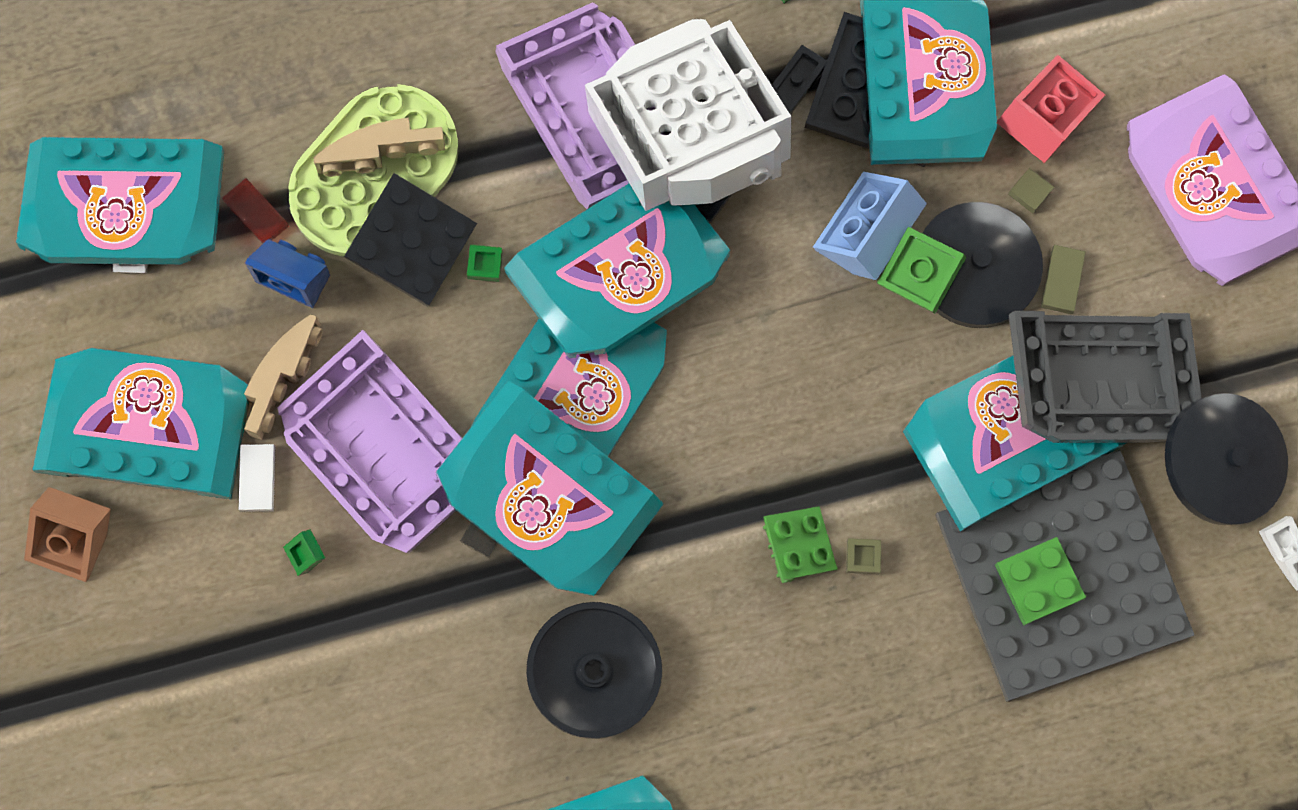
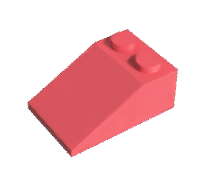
M1057 55L1013 100L998 119L997 124L1045 164L1103 99L1105 94Z

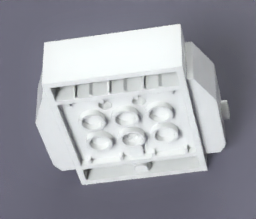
M692 19L630 47L606 72L605 76L585 84L589 115L645 211L667 201H670L671 205L713 203L752 184L758 185L768 178L773 180L780 177L781 163L790 159L791 115L730 20L713 28H710L704 19ZM700 99L707 100L705 102H698ZM648 107H655V108H656L655 110H652V111L647 110ZM664 131L670 132L669 135H662L661 133Z

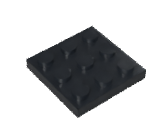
M393 173L344 257L428 307L477 223Z

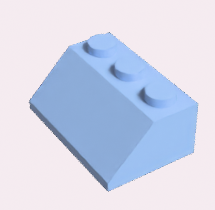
M863 171L813 248L852 274L877 280L892 257L906 229L912 227L927 203L908 180Z

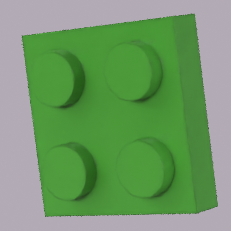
M908 227L877 284L935 314L964 263L966 256Z
M1057 537L995 564L1023 626L1086 598Z

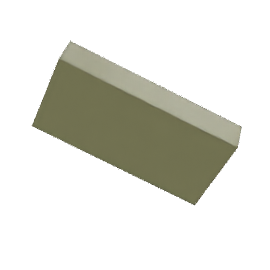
M1059 245L1052 247L1041 308L1067 314L1074 313L1086 251Z

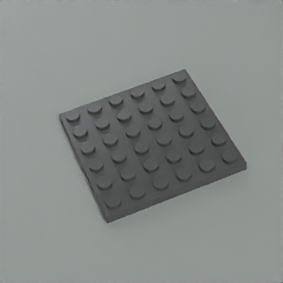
M1120 450L1095 459L998 510L961 532L947 509L935 514L1006 702L1194 636ZM1057 537L1086 598L1023 626L995 564Z

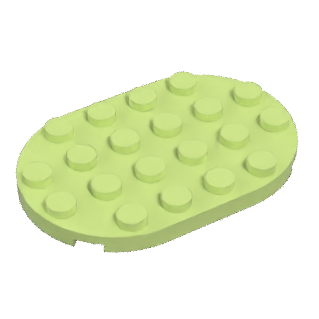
M397 84L398 87L380 89L379 87H374L364 91L353 98L300 157L289 181V204L296 225L312 244L328 253L344 257L393 173L433 197L445 186L456 166L458 138L450 114L429 93L412 86ZM409 118L411 130L442 127L445 150L438 151L434 155L408 153L402 158L381 156L382 168L375 169L374 172L361 174L356 171H346L334 177L318 174L314 164V156L324 148L356 130L373 124Z

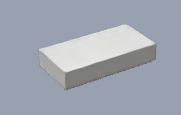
M274 444L241 445L239 511H274L275 446Z

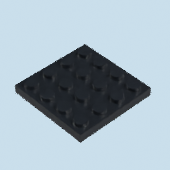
M844 12L804 128L870 149V118L863 18ZM914 163L922 167L926 165V163Z

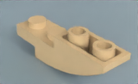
M409 118L389 120L356 130L338 139L314 156V164L318 174L328 177L339 176L346 171H356L361 174L371 173L375 169L382 168L381 156L402 158L408 153L434 155L438 151L445 150L444 134L442 127L411 130Z
M310 314L286 332L270 349L253 374L244 393L248 401L254 403L244 428L250 437L262 440L265 432L269 433L275 421V414L272 413L276 403H281L286 394L287 384H284L285 380L298 384L300 377L307 375L311 364V358H308L313 346H318L323 333L317 316Z

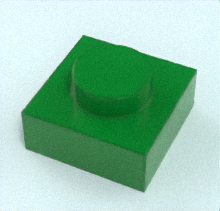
M470 245L467 279L500 282L502 247Z
M311 529L300 532L283 547L298 576L308 573L325 559Z

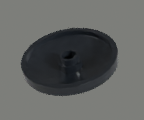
M985 202L962 203L938 214L924 229L922 234L966 256L964 263L936 312L948 321L970 328L998 326L1008 322L1009 314L1013 311H1023L1037 293L1043 274V258L1039 243L1029 226L1008 209Z
M1229 393L1215 394L1192 402L1176 417L1166 439L1165 467L1174 493L1191 513L1209 523L1224 526L1238 525L1260 518L1278 501L1287 480L1288 453L1280 428L1263 407L1240 395Z
M580 603L561 610L552 616L538 631L528 653L527 684L537 709L553 726L579 738H608L632 728L650 710L661 686L662 660L652 633L634 614L609 603Z

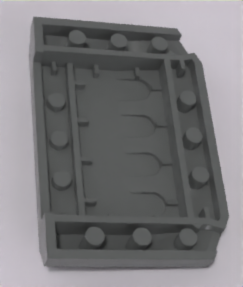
M1013 311L1009 314L1022 427L1053 443L1166 442L1171 425L1179 413L1192 402L1201 399L1190 313H1160L1155 317L1045 315L1044 311Z

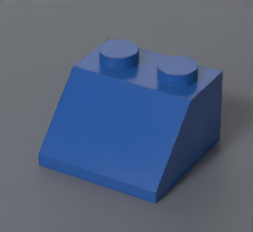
M268 239L247 258L245 265L256 283L311 308H314L330 277L329 270L325 265L326 262L322 258L311 253L304 256L296 252V247L283 240H279L276 243Z

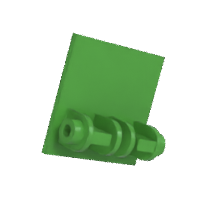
M819 506L763 517L765 522L763 530L767 532L769 543H771L768 545V548L773 550L774 554L771 555V558L776 561L775 564L778 571L776 576L781 578L782 583L794 581L795 578L838 569Z

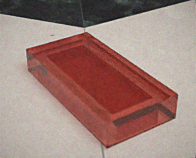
M247 178L222 197L223 202L262 244L268 239L274 240L289 227L286 220Z

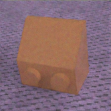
M48 487L30 508L24 560L87 582L108 533L111 509Z

